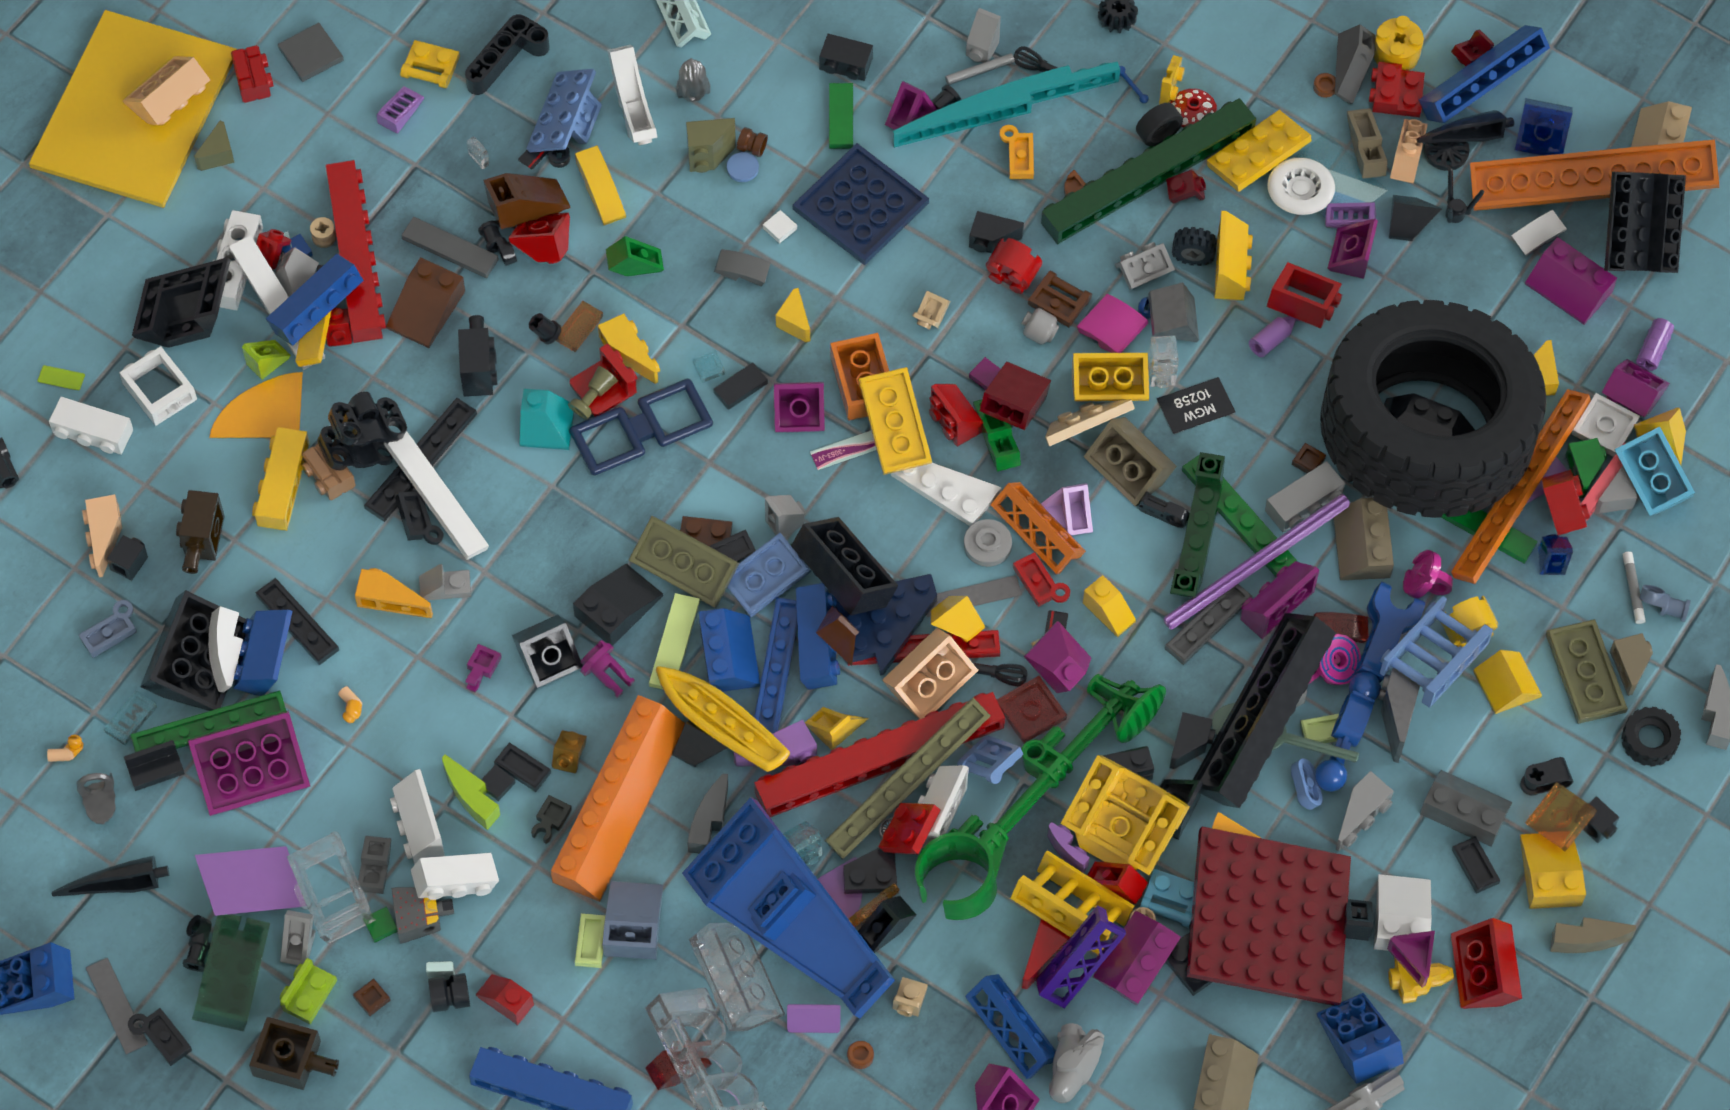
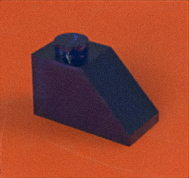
M1556 534L1542 536L1538 547L1540 575L1566 574L1573 554V548L1567 537H1560Z

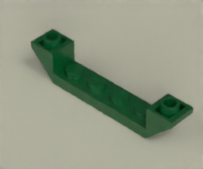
M1200 452L1195 473L1196 487L1179 566L1174 571L1170 594L1196 598L1202 584L1222 491L1225 456Z

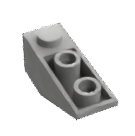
M1372 771L1353 787L1336 846L1338 852L1344 846L1350 847L1358 837L1356 834L1362 829L1364 831L1369 829L1375 821L1374 817L1379 812L1384 814L1393 803L1391 799L1394 791Z

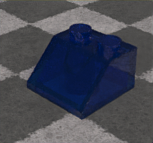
M1525 98L1515 150L1542 156L1563 154L1573 107Z

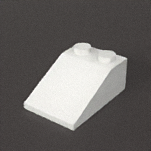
M1378 874L1374 949L1389 951L1387 947L1393 936L1431 931V880Z

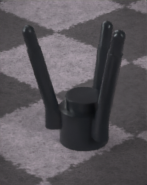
M1452 168L1448 169V205L1445 216L1448 223H1459L1464 219L1465 215L1471 214L1472 208L1485 192L1480 190L1468 206L1461 199H1454Z

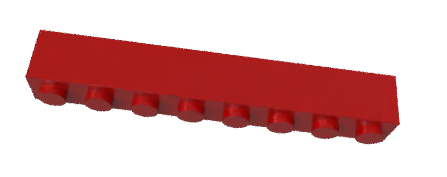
M355 160L326 164L339 255L354 264L364 280L346 297L353 342L383 339L382 329H386L384 314L379 315L378 308L383 307L381 293H376L375 287L380 285L378 273L372 272V266H376L374 251L369 252L368 245H373L371 230L366 231L365 225L370 224L368 210L362 209V204H366L364 189L359 190V184L363 183L361 169H356Z

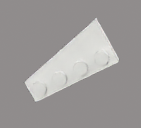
M935 463L891 473L892 477L968 526H971L982 517L1000 494L1002 488Z

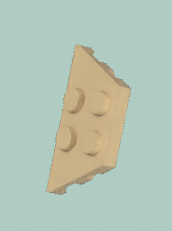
M1129 399L1083 404L1079 407V411L1063 413L1057 417L1058 420L1051 422L1045 436L1048 446H1052L1134 410L1133 402Z

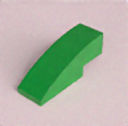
M982 399L974 401V409L983 421L982 434L997 472L1021 466L1020 451L1012 436L1010 424L980 412Z

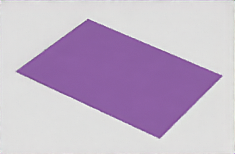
M287 846L195 855L215 916L307 907Z

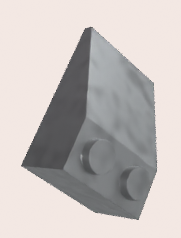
M1392 668L1391 675L1385 674L1378 700L1383 701L1381 713L1393 761L1399 763L1420 685L1395 668Z

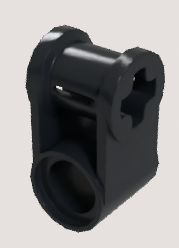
M1557 757L1528 766L1520 781V787L1524 793L1532 796L1565 789L1572 785L1574 781L1565 758Z

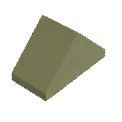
M221 120L194 155L197 169L200 171L235 163L225 124Z

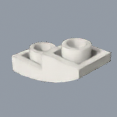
M1551 210L1511 236L1523 253L1528 256L1544 243L1548 244L1562 234L1567 228L1555 212Z

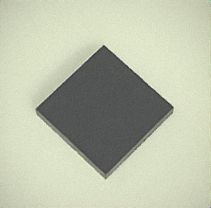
M319 22L278 44L279 50L302 82L344 61L343 55Z

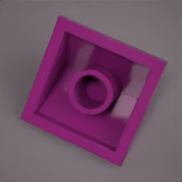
M1374 218L1338 228L1327 269L1332 272L1364 279L1378 220Z
M824 382L774 383L775 432L825 431Z

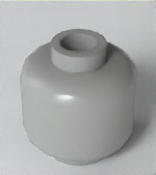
M1041 308L1035 309L1033 313L1028 311L1021 323L1025 326L1023 330L1024 336L1040 345L1046 343V341L1050 343L1059 328V325L1056 324L1057 318Z

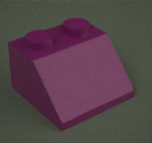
M1626 359L1615 367L1602 393L1607 395L1606 398L1618 405L1621 403L1640 417H1646L1653 410L1670 383Z

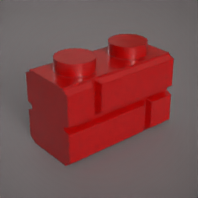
M257 45L232 51L231 57L242 101L247 103L256 99L260 100L270 97L269 88L274 87L271 73H265L264 68L269 67L266 54H261Z

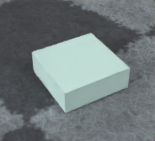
M452 961L426 963L428 979L443 976L448 980L451 975H455Z

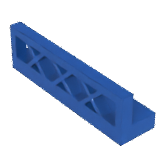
M999 974L985 976L965 996L1026 1079H1031L1044 1065L1053 1063L1056 1050ZM982 989L988 995V1006L981 1005L975 997ZM994 1011H1000L1003 1015V1026H997L993 1021ZM1009 1031L1015 1032L1018 1035V1047H1013L1010 1044ZM1025 1052L1031 1053L1037 1061L1030 1069L1024 1062Z

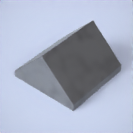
M1183 282L1155 289L1148 293L1153 336L1191 342L1199 341L1195 298Z

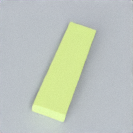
M675 593L650 677L649 687L663 690L656 673V667L661 666L681 670L700 604L699 598Z

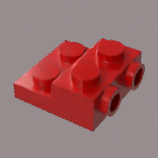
M1378 62L1377 68L1372 69L1371 82H1375V88L1370 89L1369 102L1373 103L1372 112L1420 118L1422 107L1419 99L1423 97L1425 72L1402 70V64Z

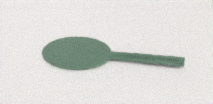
M1235 703L1221 707L1214 714L1212 727L1216 730V735H1218ZM1284 727L1282 735L1278 738L1272 749H1277L1284 742L1352 762H1357L1359 759L1358 752L1287 733L1286 727Z

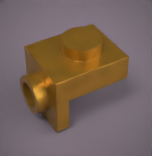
M562 730L554 746L552 768L576 773L579 758L586 745L587 736L573 731Z

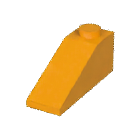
M370 568L369 570L361 569L355 593L357 607L432 618L431 603L386 572L376 568Z

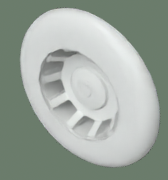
M1308 158L1285 160L1273 169L1268 178L1267 186L1271 199L1278 207L1292 214L1308 215L1319 212L1331 202L1335 193V182L1329 170L1321 163Z

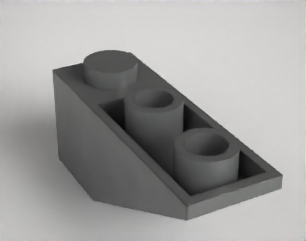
M1360 24L1338 34L1335 95L1349 104H1353L1375 51V34Z

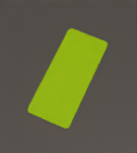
M43 365L38 382L79 391L85 374Z

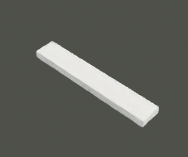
M249 235L230 245L229 250L270 315L289 296L255 241ZM299 341L293 346L287 343L296 357ZM312 365L302 366V368L305 370Z
M406 431L404 437L397 442L384 443L387 450L465 559L468 560L486 551L489 547L488 543L409 433Z

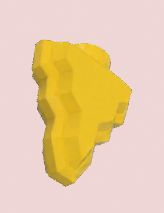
M1395 957V968H1389L1388 970L1390 989L1398 990L1403 1004L1416 1002L1417 997L1428 994L1431 987L1442 986L1454 978L1452 967L1440 963H1431L1427 983L1424 987H1421Z

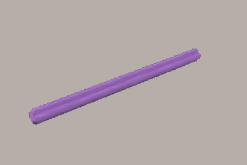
M1341 494L1202 590L1197 594L1196 598L1189 599L1164 617L1165 625L1172 630L1348 508L1350 505L1348 498Z

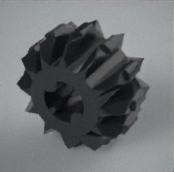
M1134 0L1101 1L1098 18L1101 21L1102 28L1109 27V32L1115 29L1119 34L1122 32V29L1129 31L1131 25H1135L1137 22L1138 8L1134 6Z

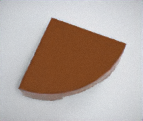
M1075 170L1066 179L1064 185L1065 196L1070 192L1080 190L1086 184Z

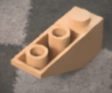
M1404 119L1391 171V179L1414 184L1423 143L1417 142V138L1426 134L1428 124L1422 123L1417 119Z
M115 494L85 500L86 510H82L84 524H89L90 529L89 532L85 533L88 547L92 546L93 554H89L91 569H96L99 577H103L108 565L107 558L114 549L122 530L120 509Z

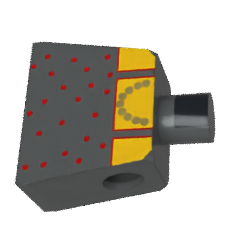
M415 887L391 888L400 944L439 932L441 930L439 917L454 914L452 899L437 901V899L418 898Z

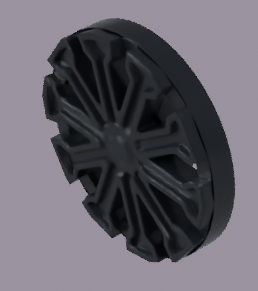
M1468 142L1425 143L1424 155L1427 161L1433 167L1448 171L1449 168L1456 170L1466 163L1470 151Z

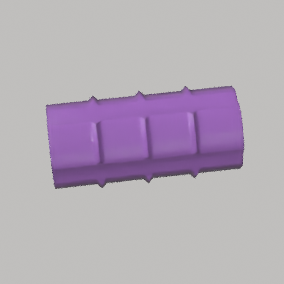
M1663 318L1654 319L1650 329H1648L1643 346L1639 349V355L1636 359L1637 365L1648 371L1657 369L1664 351L1667 350V344L1671 340L1674 330L1672 323Z

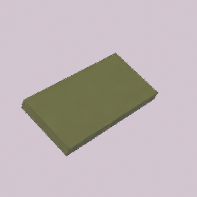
M651 516L629 558L630 562L717 608L740 564L654 516Z
M1593 619L1547 630L1546 637L1577 724L1626 713L1628 708L1596 620Z

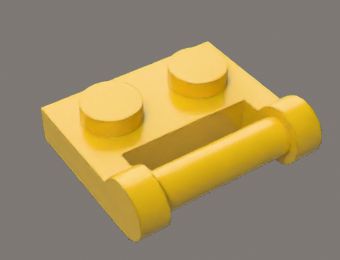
M414 40L407 59L402 65L400 76L407 79L412 77L439 84V87L447 89L460 58V53L452 49ZM416 66V67H420V68H423V69H427V70L439 72V73H442V74L439 75V74H435V73H431V72L419 70V69H416V68H413V67Z

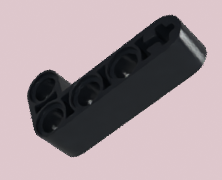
M521 14L510 17L467 67L465 78L468 91L474 95L485 93L522 49L534 56L541 57L546 55L550 48L547 29Z

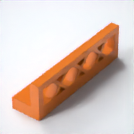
M1020 482L1008 483L992 502L991 506L1056 574H1060L1072 559H1079L1086 552ZM1007 496L1013 501V512H1007L1000 505ZM1019 514H1025L1029 518V529H1023L1019 525ZM1036 531H1042L1045 534L1046 546H1039L1036 543ZM1052 549H1059L1065 555L1058 565L1052 559Z

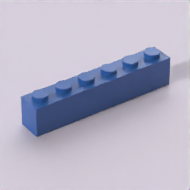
M1524 25L1420 98L1419 102L1427 120L1445 123L1550 49L1542 28Z
M480 1047L469 1075L471 1085L549 1110H631L633 1105L632 1095L623 1088L614 1087V1089H611L595 1079H589V1081L580 1079L573 1072L564 1071L561 1073L553 1070V1067L544 1063L536 1065L519 1055H513V1057L504 1055L501 1050L494 1047H488V1049Z

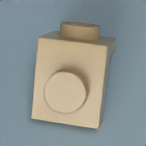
M927 291L917 313L914 312L913 317L918 319V325L929 330L931 326L939 328L951 301Z

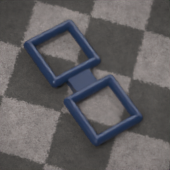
M687 378L639 398L637 403L642 413L632 418H628L624 408L617 407L572 426L569 430L590 473L595 476L643 456L645 448L641 442L653 437L656 438L661 447H665L712 427L713 420L693 382ZM686 390L701 421L665 435L650 404ZM618 418L633 449L597 464L581 433Z

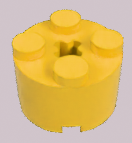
M1399 16L1398 18H1392L1383 22L1377 29L1373 58L1377 65L1378 62L1402 64V70H1412L1418 63L1424 37L1421 29L1417 24L1410 21L1407 16Z
M1476 596L1453 606V613L1449 614V616L1472 631H1479L1484 624L1492 628L1493 631L1498 628V621L1485 596H1482L1480 600ZM1441 623L1451 643L1457 647H1464L1467 644V639Z

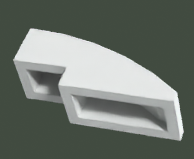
M220 606L211 614L208 645L213 677L218 691L224 693L232 687L243 639L234 636L239 612Z

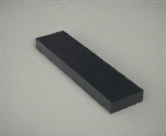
M276 578L255 592L257 598L268 610L293 611L288 632L318 665H321L339 651L338 645Z

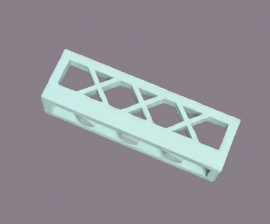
M656 0L676 46L682 48L694 36L705 40L711 35L696 0ZM673 5H677L678 8L676 19H673L671 16ZM681 24H685L688 32L681 37L679 34Z

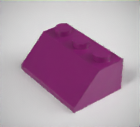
M1557 237L1542 254L1525 281V285L1585 325L1613 293L1617 277L1608 271H1604V268Z
M1296 561L1289 567L1284 566L1277 573V578L1271 583L1269 581L1266 582L1254 599L1250 597L1243 603L1240 620L1263 639L1279 625L1285 613H1292L1315 592L1319 569L1316 566Z
M1135 910L1124 927L1126 935L1100 965L1093 978L1137 1006L1176 947L1181 936Z

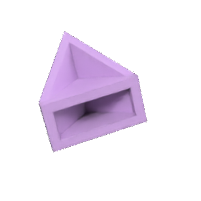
M1087 483L1062 487L1041 503L1071 536L1093 532Z

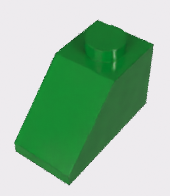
M624 236L606 248L608 270L627 277L659 273L664 270L661 249Z
M1598 438L1569 443L1565 454L1573 476L1578 475L1583 495H1580L1579 498L1586 496L1601 472L1604 461L1607 459L1605 448L1600 446Z

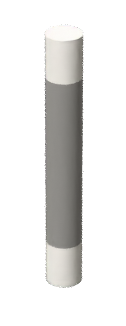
M1625 552L1622 555L1635 623L1642 624L1646 620L1642 600L1639 598L1640 589L1633 553Z

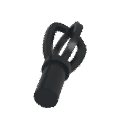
M1026 46L1019 47L1013 56L1016 65L1028 70L1045 72L1058 68L1047 63L1048 61L1043 60L1037 52ZM1022 50H1025V51L1029 52V53L1032 54L1033 56H1031V55H1029V54H1027V53L1022 52ZM1019 55H1023V56H1025V57H1027V58H1029V59H1031V60H1033V61H1030V60H1028V59H1026V58H1023V57H1021V56H1019ZM1019 60L1024 61V62H1026V63H1028V64H1031V65H1027V64L1021 63V62H1019Z
M974 663V666L978 669L977 674L991 676L1008 685L1019 687L1024 685L1027 680V670L1022 665L1001 664L990 666ZM999 672L1021 674L1023 677L1009 676Z

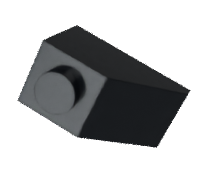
M977 211L969 235V248H973L978 252L993 253L1002 238L1004 242L1008 238L1019 241L1023 237L1024 222Z
M1185 712L1182 713L1169 768L1176 769L1205 753L1207 744H1213L1216 730L1211 729L1213 719Z
M901 896L886 899L880 903L858 932L875 953L901 934L917 914Z

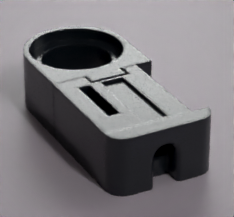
M1148 491L1144 493L1140 501L1139 510L1177 528H1184L1189 519L1190 513L1188 510L1173 502H1166L1149 494Z

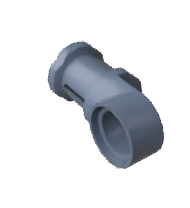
M1643 585L1639 597L1645 603L1661 607V616L1666 614L1680 618L1682 622H1685L1691 600L1682 601L1671 598L1670 594L1653 585Z

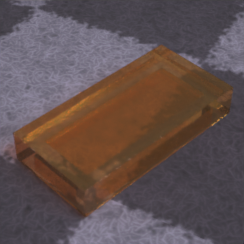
M582 301L562 326L560 336L556 341L576 352L602 319L603 312Z

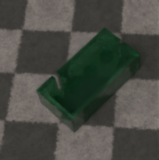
M234 914L218 915L213 928L192 1020L244 1032L270 923L247 918L244 929L241 931L238 928L242 916Z

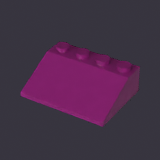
M289 710L188 739L210 816L311 787Z

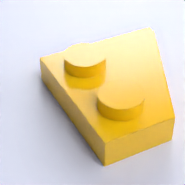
M1173 55L1166 71L1167 75L1162 80L1159 105L1176 100L1179 88L1176 87L1177 81H1182L1185 68L1181 67L1182 57Z

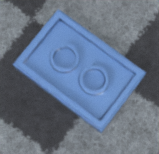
M779 533L740 562L727 589L748 615L753 617L774 601L776 597L782 595L808 575L811 570L784 536Z

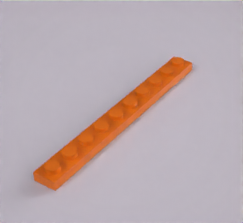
M1566 390L1538 435L1530 464L1524 476L1509 493L1494 503L1452 569L1453 578L1476 584L1591 402L1589 394Z

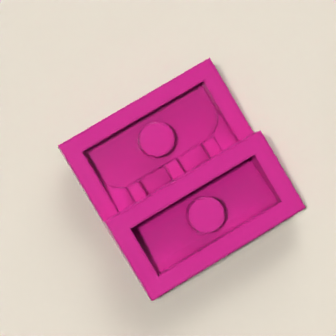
M1106 294L1077 325L1079 333L1098 341L1100 348L1110 353H1122L1148 325V320L1126 303Z

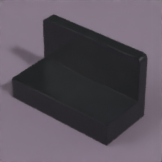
M173 740L124 756L135 791L185 774Z

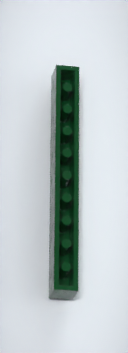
M1240 98L1233 102L1225 103L1221 109L1214 113L1206 114L1195 124H1188L1176 135H1169L1162 143L1155 147H1148L1136 158L1127 159L1122 166L1115 170L1110 169L1101 178L1087 182L1083 188L1076 192L1068 193L1061 201L1047 205L1042 211V226L1058 245L1166 182V179L1181 174L1219 152L1255 127L1256 117Z

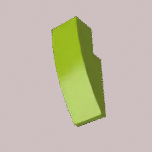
M444 754L442 757L443 767L455 796L474 820L488 830L500 816L499 805L486 796L485 782Z

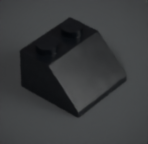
M555 615L512 635L519 655L537 688L583 667L568 626L559 615Z

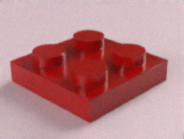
M900 803L894 812L888 828L883 833V838L878 847L888 853L919 854L941 810L935 804Z

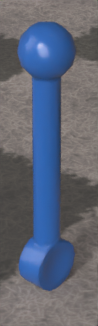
M1119 66L1120 76L1140 97V102L1147 103L1149 100L1148 95L1143 94L1125 73V67Z

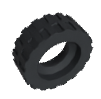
M1653 706L1652 708L1643 707L1641 710L1634 711L1633 715L1628 717L1621 735V739H1623L1622 746L1626 750L1625 753L1633 761H1637L1641 765H1650V767L1662 765L1672 759L1673 754L1675 755L1681 741V729H1679L1678 721L1674 719L1672 714L1667 713L1666 710ZM1647 725L1658 727L1664 735L1663 743L1655 748L1643 745L1639 739L1640 729Z

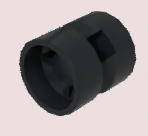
M465 973L451 975L448 980L443 976L428 979L433 1012L446 1011L452 1005L455 1009L470 1007Z

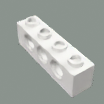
M232 210L230 219H226L224 223L225 234L223 240L220 239L218 242V256L216 260L227 257L229 259L234 258L229 250V246L240 241L235 240L237 238H245L251 235L256 243L259 233L263 231L261 216ZM234 260L230 261L226 278L230 280L225 282L220 307L238 310L247 277L237 261Z

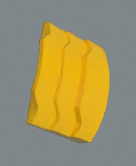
M1097 755L1060 824L1075 832L1081 849L1100 860L1109 863L1130 864L1135 870L1139 869L1150 875L1175 830L1179 828L1190 806L1142 776L1102 755Z

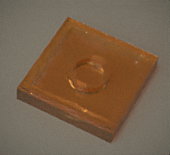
M1556 782L1525 823L1565 852L1597 810Z

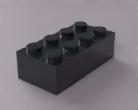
M839 517L803 524L791 544V547L798 556L808 565L814 575L820 579L828 591L850 615L886 608L899 586Z

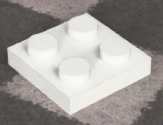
M1596 393L1571 435L1583 441L1598 438L1600 446H1604L1606 453L1614 457L1616 454L1614 449L1626 442L1640 416Z

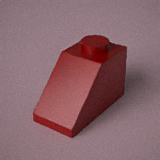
M1095 861L1087 876L1131 904L1138 902L1148 884L1130 864Z
M493 974L476 993V997L516 1025H519L534 1006L533 997L530 992L511 979Z

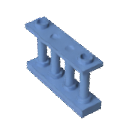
M1444 596L1437 603L1432 602L1426 609L1423 618L1392 651L1388 649L1380 660L1382 663L1380 674L1382 676H1385L1393 667L1423 687L1422 703L1429 708L1487 647L1493 629L1486 624L1479 631H1472L1443 612L1447 600ZM1438 620L1467 639V644L1464 647H1457L1429 627ZM1423 635L1451 654L1452 660L1449 663H1443L1416 645L1415 642ZM1408 651L1438 671L1437 676L1434 679H1428L1401 661L1400 658Z

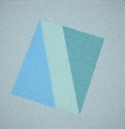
M1328 132L1293 157L1315 160L1329 170L1335 182V193L1330 203L1374 202L1388 191L1375 177L1363 179L1357 160ZM1325 207L1324 209H1322V210L1319 211V212L1326 218V207ZM1334 211V220H1338V212ZM1344 212V219H1348V213Z

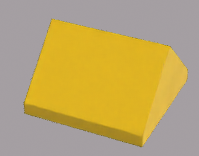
M1499 650L1473 670L1495 714L1542 696L1520 652Z

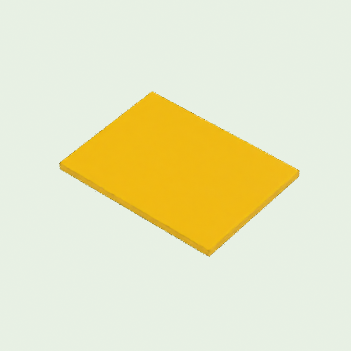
M105 10L29 162L30 168L164 208L232 67L231 52L237 49ZM174 56L194 57L210 81L205 84L206 88L201 93L192 95L187 100L188 104L185 107L170 114L171 118L163 125L148 124L124 104L123 100Z

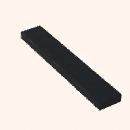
M456 398L416 444L432 466L477 415V411L459 398ZM399 465L364 505L367 511L384 522L398 507L395 499L397 493L411 492L414 488Z

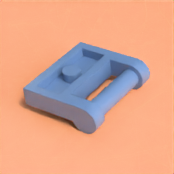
M985 735L958 760L957 766L969 767L968 773L986 778L988 782L997 784L1001 781L1002 774L1015 764L1023 755L1020 746ZM978 760L990 764L992 766L990 768H987L978 765L975 762Z

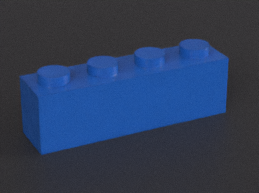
M335 254L275 309L266 320L277 336L293 346L364 280L354 264L339 254Z
M823 583L797 587L796 603L800 681L808 690L837 685V675H840V666L836 660V651L816 634L829 609L832 606H836V598Z

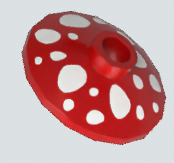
M1200 89L1182 90L1177 93L1176 100H1171L1170 102L1183 117L1182 128L1188 124H1195L1210 112L1214 113L1217 111V105L1213 97Z

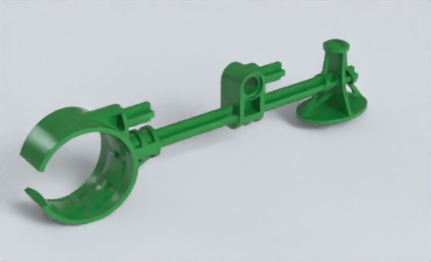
M1101 674L1095 675L1088 683L1087 693L1097 699L1104 707L1061 753L1054 750L1065 737V733L1058 726H1053L1041 740H1030L1023 745L1021 750L1023 752L1024 769L1035 777L1036 780L995 824L988 823L986 826L987 830H982L979 833L980 838H978L974 834L984 823L979 820L977 815H971L958 830L952 828L948 833L936 837L923 848L915 865V877L922 903H925L927 900L924 879L934 867L950 860H967L983 867L988 872V875L982 886L970 896L959 900H944L945 918L949 920H965L976 917L986 911L994 902L997 894L996 877L1006 843L1009 839L1007 836L1008 832L1050 787L1057 788L1059 786L1058 781H1063L1066 778V773L1069 774L1073 771L1072 763L1111 721H1113L1114 730L1119 742L1127 743L1139 735L1160 709L1166 695V688L1161 684L1151 688H1140L1133 680H1128L1120 685L1104 678ZM1138 693H1144L1140 698L1134 697ZM1122 710L1124 715L1118 727L1116 715Z

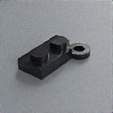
M417 491L398 492L395 499L407 540H422L424 537L425 541L431 545L439 544L444 537V533L438 526L431 525L425 502ZM429 533H436L437 538L431 537Z
M161 1008L148 1017L144 1014H135L129 1018L128 1028L130 1032L134 1035L146 1034L170 1066L192 1051L191 1046ZM136 1021H143L144 1024L141 1028L137 1029L134 1027Z

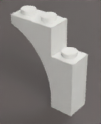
M632 45L609 49L607 51L619 106L623 110L628 137L634 143L638 142V145L651 143L652 138H657V132L645 98L634 48Z

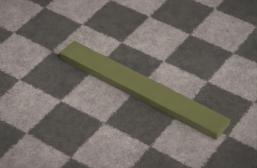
M972 697L824 841L841 859H844L990 717V714Z

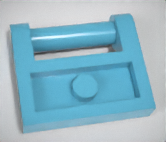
M1154 869L1140 907L1149 908L1154 914L1182 923L1181 926L1189 928L1192 917L1194 882ZM1154 898L1187 910L1183 913L1151 901Z

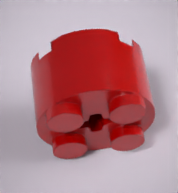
M1002 238L986 262V268L990 272L988 277L993 282L1001 284L1003 281L1010 285L1012 291L1022 294L1024 290L1029 288L1043 262L1038 254L1034 258L1030 254L1032 249L1025 244L1011 238L1004 242Z

